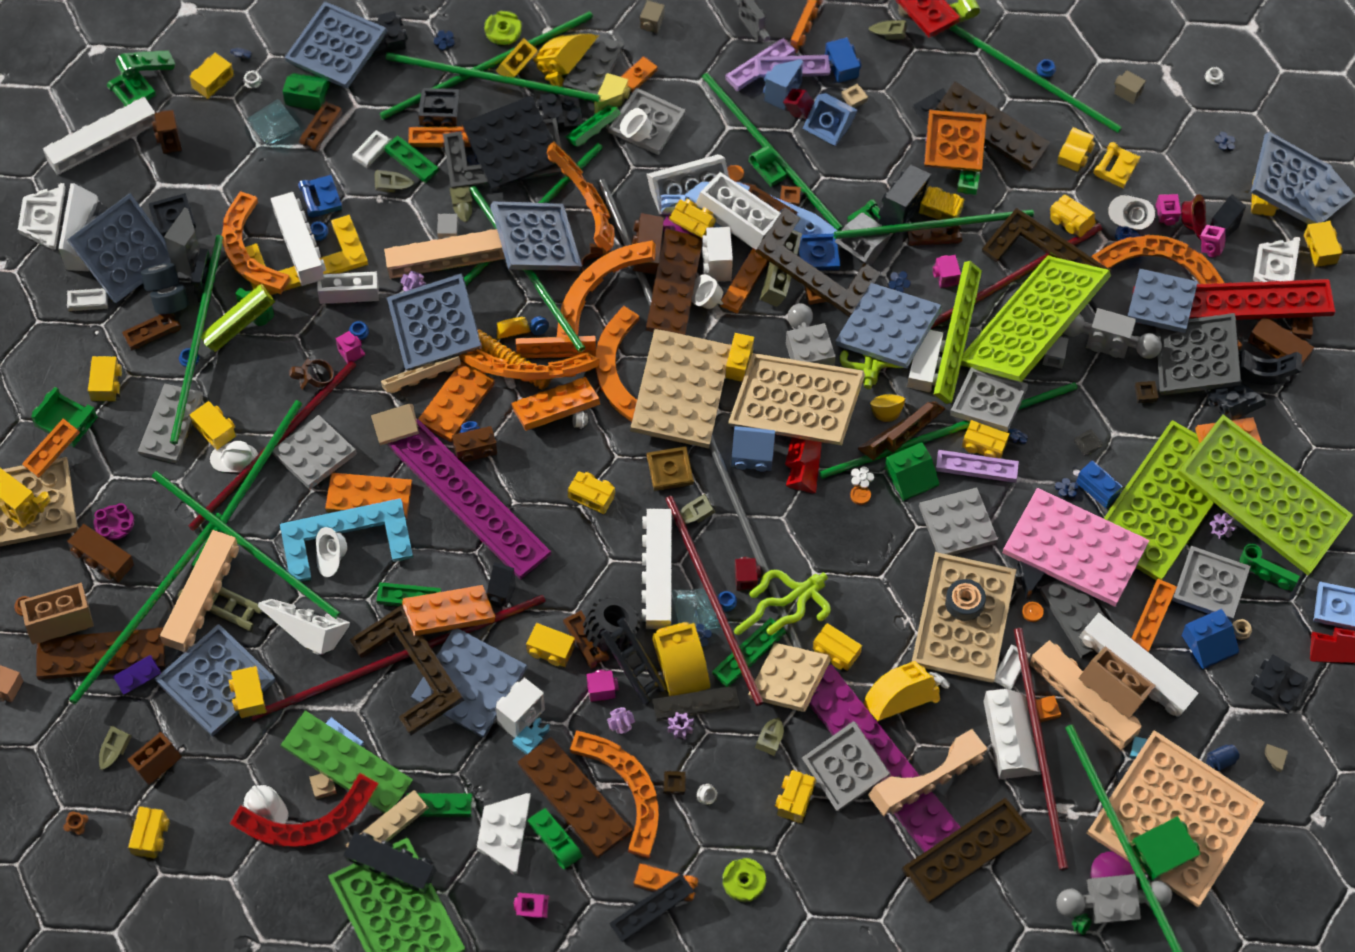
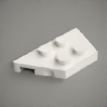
M64 183L58 184V188L47 191V189H44L37 194L25 196L22 202L18 226L19 234L52 250H56L65 194Z
M1295 237L1292 241L1287 242L1280 240L1274 243L1259 244L1253 281H1294L1300 237Z
M528 793L484 806L477 843V850L485 856H490L494 862L503 865L515 875H517L530 803V794Z

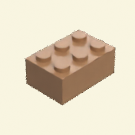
M82 583L20 601L25 627L32 645L94 626Z
M1106 646L1093 658L1078 678L1085 687L1095 691L1103 701L1109 702L1121 715L1128 718L1133 715L1156 686Z

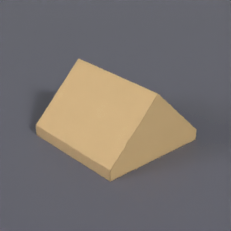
M413 404L403 405L371 415L380 446L419 434Z

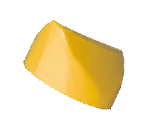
M525 317L497 322V339L531 332Z
M893 394L878 396L870 403L872 412L878 420L883 422L894 421L901 414L905 398Z

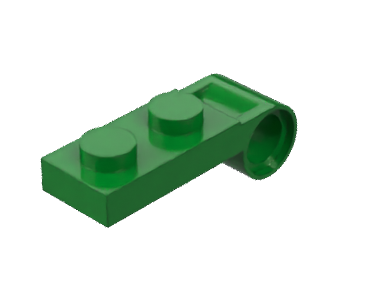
M169 51L124 53L116 59V64L122 76L126 79L135 77L139 71L170 70L175 67V62Z
M961 170L957 192L976 195L980 172Z
M1248 544L1245 546L1240 557V563L1250 566L1249 571L1254 572L1261 579L1271 581L1282 589L1293 591L1300 577L1299 575L1262 559V550L1258 545Z
M546 808L527 820L530 827L553 853L557 863L563 870L582 858L578 847Z

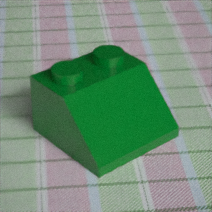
M293 73L287 76L282 91L284 103L288 106L319 111L324 104L331 81L320 77Z
M922 442L886 457L885 471L903 501L939 486L933 460Z

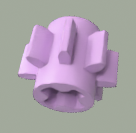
M410 271L407 275L404 274L401 279V283L404 286L403 290L409 291L426 285L423 280L424 276L415 271Z
M1227 512L1222 517L1218 513L1214 516L1216 521L1210 522L1213 528L1211 533L1217 534L1219 539L1224 535L1226 537L1232 536L1231 531L1237 529L1234 526L1235 519L1229 517Z
M618 708L610 713L612 718L607 719L612 731L616 730L618 734H622L632 729L631 723H634L635 719L630 710L626 711L625 708Z
M676 712L673 719H668V723L671 725L668 727V732H673L674 739L683 737L685 740L687 733H693V728L690 727L693 725V719L688 720L687 713L683 715Z

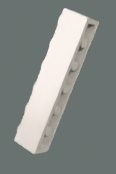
M145 97L136 100L128 106L118 109L114 113L65 136L63 139L49 144L43 148L46 159L55 173L59 175L153 127L152 121H155V111Z
M293 192L271 198L274 214L301 285L324 280L323 271H326L323 259L319 260L321 258L319 248L314 247L316 246L314 235H309L312 232L309 223H305L307 219L304 210L300 211L302 210L300 199H295Z
M647 509V517L643 516V529H647V535H642V547H646V553H642V565H646V572H642V584H646V590H642V603H646V609H642V622H646V629H661L671 626V509Z
M1100 613L1094 617L1079 636L1087 647L1093 648L1098 653L1106 646L1156 686L1150 692L1149 697L1161 703L1168 713L1178 718L1198 695L1197 691Z

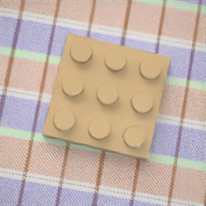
M774 643L755 680L763 701L805 712L831 659L826 654ZM749 691L748 695H749V697H750L751 699H753V698H752V695H751V693H750V691Z

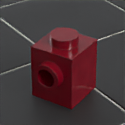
M792 88L783 101V104L793 117L803 119L808 118L815 103L806 90Z
M741 557L735 559L736 590H753L757 587V578H761L760 565L756 566V558Z

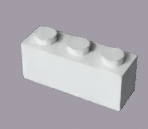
M377 272L324 274V280L318 281L320 304L379 301Z
M933 330L928 332L913 357L907 388L931 392L932 385L936 386L938 374L935 373L936 368L940 369L942 357H939V352L944 351L946 341L942 340L943 332Z

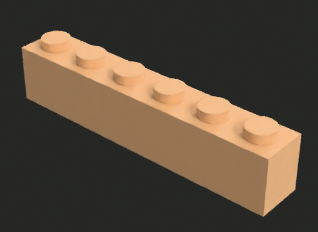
M497 229L384 249L390 279L403 277L404 274L407 275L410 271L421 274L505 259Z
M215 530L212 531L160 635L163 645L187 652L189 646L191 647L194 644L195 634L198 628L200 629L203 626L204 615L206 611L211 609L215 593L220 591L224 575L229 573L230 563L239 552V546L235 537Z
M1049 640L1032 655L1029 665L1120 750L1126 747L1135 736L1139 735L1142 727L1139 720L1133 715L1130 718L1121 715L1109 702L1103 701L1095 691L1085 687L1082 681L1078 679L1083 671L1078 667L1075 660L1068 658L1057 644H1053Z

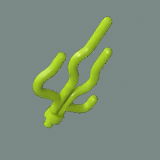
M844 350L840 354V363L844 368L864 371L863 383L865 389H871L872 385L877 383L878 374L882 368H904L876 358L873 359V357L864 355L865 364L849 362L847 351Z
M770 570L766 572L760 584L750 592L751 598H756L763 593L772 578H779L784 584L794 590L784 598H766L757 605L755 613L734 629V633L741 635L761 619L767 607L786 606L797 598V612L777 620L767 628V634L773 635L786 624L800 621L805 614V603L809 598L815 600L822 607L823 610L818 613L817 620L823 621L830 614L831 607L828 601L818 592L825 587V581L828 579V576L825 573L820 575L814 574L806 581L799 583L792 580L783 571Z

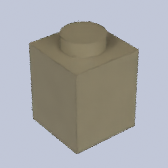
M647 0L640 16V29L658 33L664 19L665 5Z
M1126 70L1122 76L1119 75L1114 83L1116 86L1114 94L1134 104L1143 93L1146 81Z

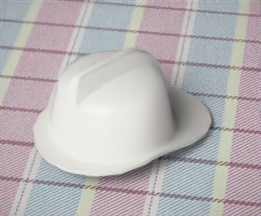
M640 108L631 110L621 122V132L626 138L636 142H641L645 138L651 139L649 134L653 124L647 117V114Z
M1121 195L1111 201L1109 216L1114 223L1120 226L1144 229L1153 222L1155 210L1153 205L1147 200Z
M706 274L700 275L695 279L691 302L707 309H711L717 304L722 305L723 290L714 278Z
M234 441L225 444L218 450L214 449L210 456V463L217 471L241 473L258 453L251 445L243 441Z
M324 527L320 529L316 537L317 568L323 576L330 577L337 572L340 560L346 554L347 543L342 533H336L333 529Z
M254 785L244 798L245 807L266 819L278 823H286L288 810L274 789L265 785L257 787Z

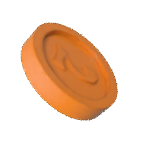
M731 165L727 167L731 180L740 182L743 179L744 171L740 166Z
M858 485L851 490L850 497L855 504L864 505L869 502L871 492L868 488H862L861 485Z
M1037 602L1026 603L1022 610L1023 617L1030 622L1039 621L1043 616L1042 606Z

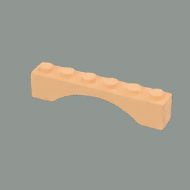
M973 729L954 740L949 748L946 761L933 772L914 778L889 777L874 786L868 796L883 816L890 812L895 814L902 809V805L905 803L912 804L915 802L920 794H929L936 788L937 784L941 783L943 785L952 778V775L962 774L968 769L967 766L979 764L984 759L983 755L987 748Z

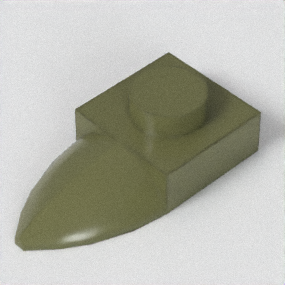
M906 20L885 21L869 27V30L875 34L884 35L886 39H904L907 23Z
M376 170L374 174L375 191L394 193L397 189H405L414 184L410 178L400 173Z
M469 185L450 188L453 209L458 217L466 223L472 213Z
M705 494L680 510L685 524L694 521L699 523L716 513Z
M780 718L772 719L765 724L756 743V749L775 756L784 732Z
M114 726L110 727L100 750V769L103 770L109 767L120 754H124L132 735Z

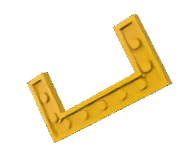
M350 215L331 220L342 251L319 259H323L326 271H323V274H340L368 265V260ZM257 244L245 247L251 258L265 266ZM294 266L279 271L290 275V282L284 291L302 286ZM250 282L252 289L254 290L257 287V285ZM267 289L270 295L276 294V292Z

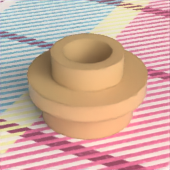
M1240 619L1233 622L1232 625L1237 639L1245 640L1250 637L1252 627L1248 621ZM1241 628L1244 632H1240L1238 629Z

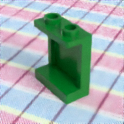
M56 387L45 395L43 402L33 410L31 415L34 425L48 434L62 419H65L80 432L69 444L73 448L98 418L94 407L89 404L83 407L63 396Z
M1178 816L1133 838L1130 842L1151 882L1189 861L1196 860L1201 854L1198 843L1192 840L1188 833L1189 830L1186 823L1181 821Z

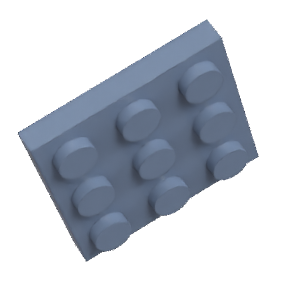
M1139 269L1128 317L1136 319L1135 322L1186 333L1197 281Z

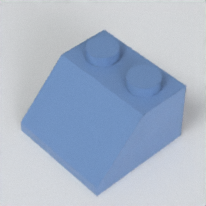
M799 59L774 65L771 72L768 71L764 78L766 85L763 90L765 102L785 110L786 106L783 104V101L792 88L798 89L802 83L803 60Z
M826 93L818 94L803 129L833 145H837L850 128L858 110Z
M735 426L731 467L741 470L747 468L756 469L761 472L771 471L775 430Z

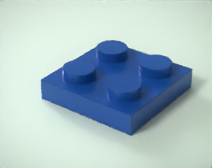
M833 233L802 235L798 248L800 258L819 271L839 270L840 268L838 245L835 242L836 239H834Z

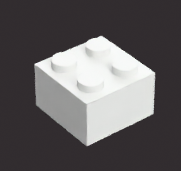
M730 227L706 228V236H703L704 274H708L717 282L731 281L733 259Z
M525 677L520 682H516L512 686L510 693L506 697L500 698L496 704L498 725L516 738L526 726L529 727L545 710L544 693Z

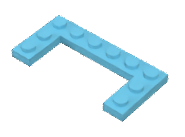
M401 498L281 523L280 528L289 573L300 582L312 579L305 541L316 539L318 532L324 527H329L336 533H346L385 524L393 562L413 558Z

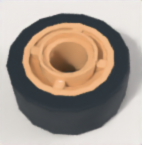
M957 580L947 590L945 600L947 611L958 620H974L984 610L986 594L982 586L973 580ZM962 598H967V599H969L970 601H969V602H964V601L962 600Z

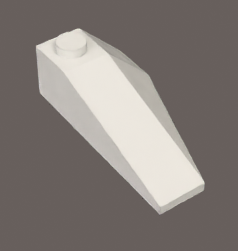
M274 599L258 603V607L300 644L319 655L334 650L350 625V622L341 618L334 619L329 614H326L325 617L315 615V610L311 609L296 610L295 605Z

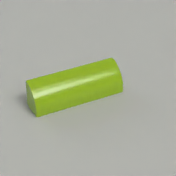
M263 284L257 286L202 333L201 339L208 348L214 352L218 351L275 303Z

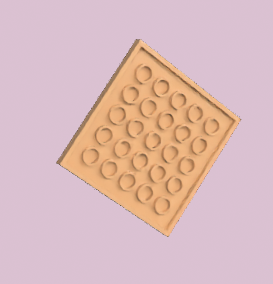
M1155 730L1109 798L1129 842L1133 838L1177 816L1186 823L1189 830L1188 833L1192 840L1198 843L1201 854L1196 860L1189 861L1161 875L1157 881L1167 884L1170 890L1197 908L1204 900L1264 804L1262 800ZM1103 808L1086 834L1129 862Z

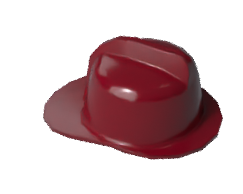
M1197 194L1193 200L1183 202L1181 205V221L1187 228L1194 229L1198 239H1200V235L1207 225L1206 204L1201 194Z

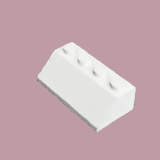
M715 155L647 174L651 194L659 214H661L662 209L661 195H685L700 182H711L720 172L729 177L725 158L721 155Z
M721 172L700 192L696 201V208L702 210L704 207L712 211V216L716 219V223L722 227H730L732 234L755 250L780 214V212Z
M70 184L59 251L66 270L89 271L67 239L85 226L94 204L99 202L97 195L76 184Z
M1009 689L986 691L984 706L998 778L1007 779L1041 775L1026 695Z

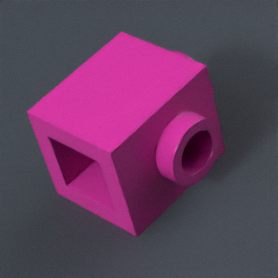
M944 255L936 258V264L933 266V275L935 278H938L940 288L959 285L961 272L956 255Z
M598 670L595 673L587 674L590 702L615 698V690H619L617 677L613 678L612 670Z

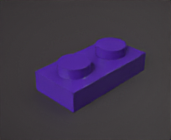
M149 655L116 674L113 678L123 695L160 675L161 671L153 657Z

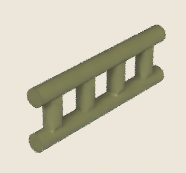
M221 587L220 591L215 593L213 603L219 595L229 599L224 609L212 605L208 612L251 631L254 624L249 622L254 612L262 614L263 611L258 607L257 603ZM180 590L178 597H180L183 590ZM237 603L247 608L242 617L231 613Z

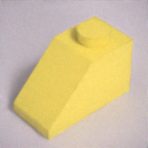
M606 74L598 93L601 95L600 102H594L595 114L607 105L618 107L623 104L624 99L629 97L631 90L628 87V79Z

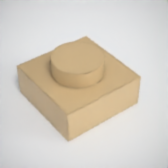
M858 84L842 91V98L853 108L868 100V96Z
M318 774L309 777L315 799L336 794L333 781L325 775Z

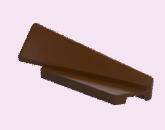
M936 401L927 402L918 411L860 445L857 449L873 461L887 449L894 453L941 414L945 407Z

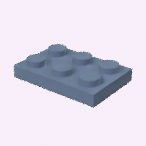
M1332 167L1328 168L1295 195L1318 223L1324 222L1355 197L1354 193Z

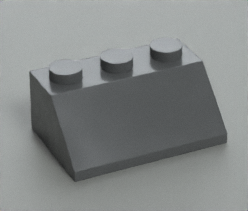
M184 208L164 236L171 263L175 264L178 272L191 277V273L195 272L196 268L194 265L195 256L199 255L200 250L189 210Z

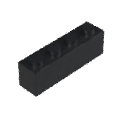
M362 832V834L354 833L343 855L346 861L424 895L426 894L436 873L432 861L424 857L417 859L413 857V853L405 849H401V851L393 848L394 845L382 840L380 843L373 840L374 837L366 832Z

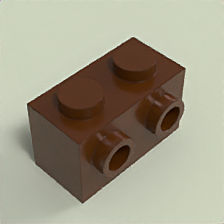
M174 110L154 113L155 121H152L157 144H161L163 154L182 151Z
M492 426L452 435L456 457L462 463L497 455V445Z
M160 732L127 760L138 775L150 785L180 760L182 756L166 736Z

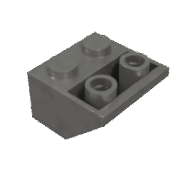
M861 213L845 225L842 231L880 227L882 225L866 214ZM893 233L836 239L835 242L863 262L872 266Z

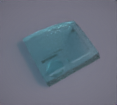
M279 99L247 118L249 125L266 144L281 140L300 130L299 125Z
M704 588L672 590L678 624L683 622L694 623L695 627L697 624H703L704 630L721 627Z

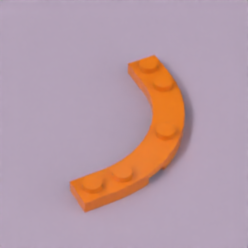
M552 142L547 149L549 160L561 167L563 174L571 178L586 199V205L592 211L595 220L594 241L600 248H604L608 252L613 247L615 233L613 225L609 224L610 214L593 184L587 183L581 175L583 171L555 142Z
M240 191L229 207L223 221L222 236L224 237L223 247L232 267L246 280L257 286L263 284L266 289L282 294L290 282V275L260 264L248 255L243 244V227L250 213L257 205L258 198Z
M1158 235L1129 237L1117 241L1092 255L1093 259L1108 269L1125 260L1139 256L1163 257L1185 267L1200 284L1225 283L1214 266L1201 253L1199 254L1194 249L1188 247V244L1169 237Z
M653 240L616 249L595 261L577 278L568 291L560 310L577 336L581 312L586 303L584 299L590 291L593 292L603 281V277L610 272L615 273L628 266L655 261L656 244ZM558 322L557 337H568Z
M623 306L607 324L599 339L596 349L599 366L596 367V375L600 388L612 407L632 422L637 399L621 383L616 370L615 358L620 343L639 321V315Z
M480 349L459 355L461 361L480 370L482 373L521 379L525 382L574 377L576 374L590 371L599 366V358L587 352L569 359L550 362L548 366H537L536 363L508 364L507 360L491 356Z
M576 730L570 753L592 758L608 765L629 786L636 804L637 819L628 853L649 858L658 829L659 812L656 792L648 773L634 756L621 749V746L605 738Z

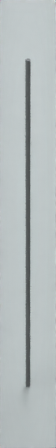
M602 179L598 183L625 246L632 245L606 180ZM635 271L650 305L653 292L645 273ZM712 435L709 446L756 561L760 565L761 573L764 575L770 570ZM772 578L768 585L769 592L772 598H781ZM776 606L780 618L788 616L785 606ZM786 624L784 627L792 647L802 649L793 625Z

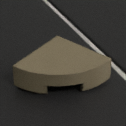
M1267 744L1265 755L1272 767L1281 772L1288 751Z

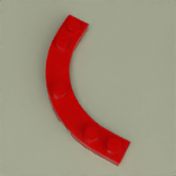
M360 772L339 805L327 815L311 822L302 824L278 823L266 819L249 808L240 805L230 824L244 833L269 844L280 846L314 844L326 840L348 827L364 810L379 783Z

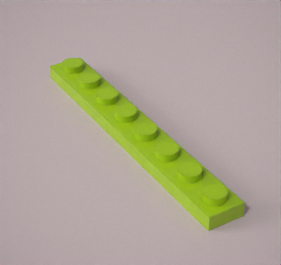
M971 261L964 262L934 390V395L945 404L952 403L982 273V270Z

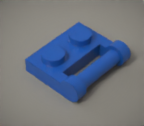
M331 175L310 181L302 180L298 183L308 207L307 213L309 217L342 210ZM310 190H316L321 206H315Z

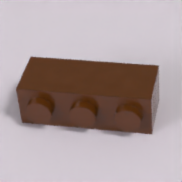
M641 213L639 220H635L633 231L636 232V235L633 236L632 244L653 240L656 244L655 261L633 265V271L655 275L659 265L664 217Z
M1266 317L1260 320L1248 339V343L1274 359L1299 352L1302 355V367L1309 360L1314 350V347L1307 341L1298 338L1291 331L1282 328L1275 321Z
M85 524L67 541L70 553L78 559L81 557L90 568L99 569L108 580L113 579L119 583L134 566L130 554Z

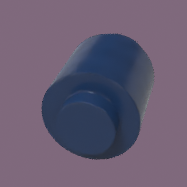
M1226 744L1209 752L1206 763L1219 772L1236 764L1240 755L1234 745Z

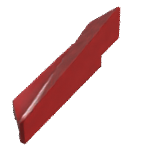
M795 437L791 438L785 462L787 467L792 468L786 483L788 488L810 493L816 492L822 442Z
M1334 628L1333 636L1312 632L1310 660L1313 662L1355 663V631Z

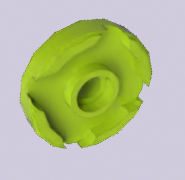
M500 11L496 15L489 16L485 22L486 36L496 44L506 45L513 43L521 35V21L513 13Z
M749 858L736 859L725 868L723 887L731 898L740 902H748L758 898L764 891L766 875L763 867L755 860ZM747 879L748 882L743 884L740 880Z

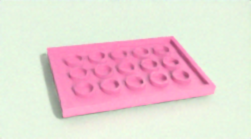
M1037 488L1002 553L1116 606L1149 540Z

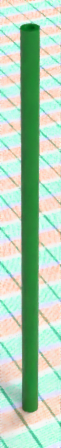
M295 400L221 516L220 520L225 524L231 518L301 408L302 403ZM214 527L213 529L215 531L222 532L217 527ZM209 537L207 538L204 545L202 546V548L196 555L195 559L191 563L190 566L192 568L195 567Z

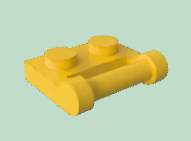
M1111 142L1107 147L1104 158L1099 166H1096L1093 173L1095 176L1124 189L1139 163L1140 156L1119 148L1116 143ZM1113 155H1115L1118 159L1111 171L1108 172L1105 169Z

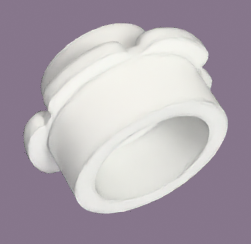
M1216 67L1210 68L1206 72L1205 79L1212 85H1218L1224 79L1223 72Z
M249 71L245 74L243 81L247 88H257L260 86L262 78L256 71Z
M580 411L573 414L574 427L582 429L584 425H587V413Z
M711 784L700 786L697 791V800L700 803L702 802L704 805L712 804L716 800L717 791Z

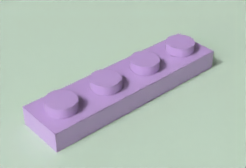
M782 38L728 73L726 80L739 91L759 78L756 75V57L793 56L795 49Z
M828 55L756 57L757 77H765L768 71L771 72L774 65L801 59L803 60L802 76H828L830 74Z
M938 450L936 471L1016 483L1019 461Z

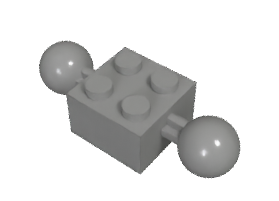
M805 304L793 305L788 312V321L793 327L798 329L787 331L786 346L790 359L834 366L836 356L825 323L809 326L813 319L812 310Z
M1097 308L1093 324L1085 322L1082 315L1078 314L1063 332L1070 337L1077 336L1080 333L1088 334L1089 338L1086 348L1095 352L1106 353L1116 358L1124 359L1128 346L1136 348L1138 354L1146 359L1156 357L1162 348L1160 339L1154 334L1148 333L1141 337L1131 335L1136 319Z
M1135 874L1088 879L1089 895H1082L1074 889H1066L1059 894L1056 902L1059 912L1066 917H1076L1084 909L1090 908L1092 924L1141 919L1139 904L1146 903L1151 907L1144 891L1137 890ZM1151 882L1152 890L1163 909L1171 901V890L1164 882Z

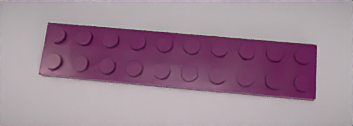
M416 419L419 434L387 443V446L506 566L513 567L515 575L521 580L551 555V551L419 419Z
M832 664L829 665L809 706L830 733L835 735L855 721L891 775L889 777H919V774ZM932 791L926 795L925 793L920 794L915 802L912 804L905 803L902 805V809L895 813V816L924 852L961 828Z

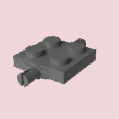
M735 0L739 8V18L757 42L762 40L764 42L769 41L771 36L765 28L766 14L757 6L756 0Z

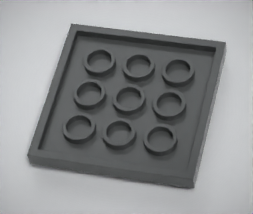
M1235 313L1189 319L1186 333L1156 327V336L1162 344L1161 351L1158 354L1161 395L1241 385Z

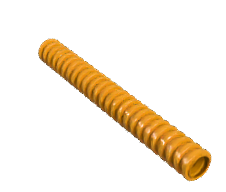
M477 328L482 345L480 350L496 358L507 360L508 364L531 363ZM551 379L531 380L529 382L531 384L534 383L536 387L539 386V389L543 390L549 385Z

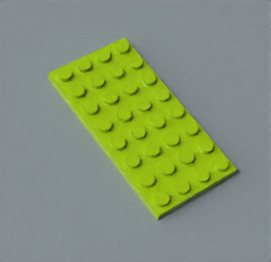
M1047 256L965 350L961 366L1022 382L1111 277L1110 271Z
M1225 415L1219 418L1177 473L1306 575L1313 571L1353 516L1348 510Z
M1173 420L1103 518L1149 540L1136 568L1155 580H1163L1214 504L1213 501L1177 474L1200 443L1196 433Z

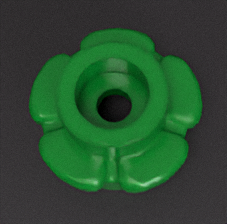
M1087 914L1076 916L1072 922L1074 932L1084 935L1089 930L1092 920L1088 918Z

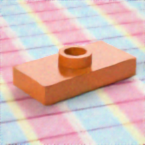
M642 57L621 77L628 79V87L631 88L630 91L633 93L636 88H639L657 71V66L645 57Z

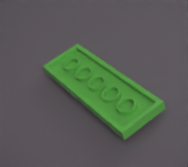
M304 711L281 744V748L348 791L360 772L378 782L379 785L368 804L384 814L398 804L413 782V779L307 711Z

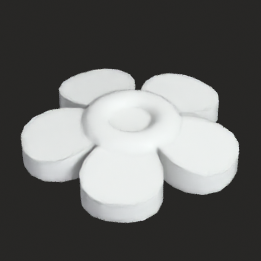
M861 467L860 471L853 469L851 472L853 476L851 482L854 486L860 484L862 488H867L869 482L874 480V475L868 473L869 469L867 467Z
M929 673V675L933 676L937 687L941 685L946 689L949 688L950 683L938 673Z

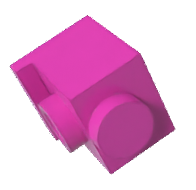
M1178 194L1158 196L1156 209L1158 211L1159 223H1165V225L1170 226L1179 222L1181 210Z
M1206 225L1200 235V239H1202L1201 252L1207 253L1209 257L1220 256L1225 248V228Z
M350 331L336 338L338 351L347 364L351 360L356 361L365 356L364 351L361 349L362 344L359 338L351 334Z
M518 893V897L514 900V910L517 911L516 915L547 918L549 896ZM531 901L535 903L534 909L532 910L529 908V903Z

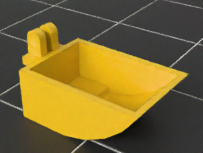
M579 34L554 38L541 48L533 58V61L536 63L537 68L546 76L545 79L547 81H550L553 86L563 87L564 79L561 77L562 74H569L599 36Z
M0 468V508L7 517L24 528L27 524L34 521L39 512L41 514L44 512V508L51 502V499L45 491L34 497L30 489Z
M683 622L657 630L653 635V644L670 699L711 688L706 661L695 624Z
M914 661L892 669L883 675L871 687L863 705L879 721L929 701L939 702L940 690L936 686L933 676L929 675L924 667H921Z

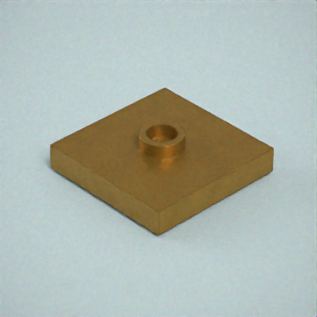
M686 447L647 453L654 491L694 485Z

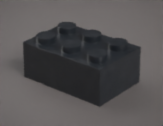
M910 165L906 171L903 170L898 181L893 182L890 191L885 192L882 198L883 206L878 213L880 217L879 224L882 226L907 224L920 207L926 194L931 174L913 165Z

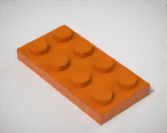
M461 361V365H458L419 417V420L431 432L452 442V435L459 433L462 429L461 425L468 421L494 386L495 379Z
M583 377L547 391L539 392L530 397L522 398L511 404L523 428L527 431L600 405V400L587 378Z
M331 473L325 510L326 512L333 513L401 498L405 519H407L413 483L411 479Z
M483 585L404 598L402 602L414 636L486 624L495 620L494 612Z

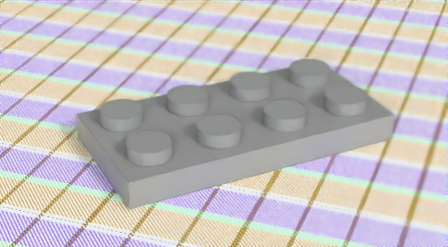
M164 383L138 449V454L177 464L193 425L189 414L200 407L203 392L190 389L178 444L174 445L170 443L182 387Z

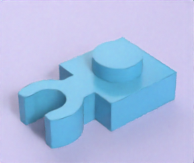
M537 718L533 723L532 729L526 726L513 740V745L527 755L543 742V738L540 735H545L549 732V725L547 724L544 728H539L538 725L541 724V718Z

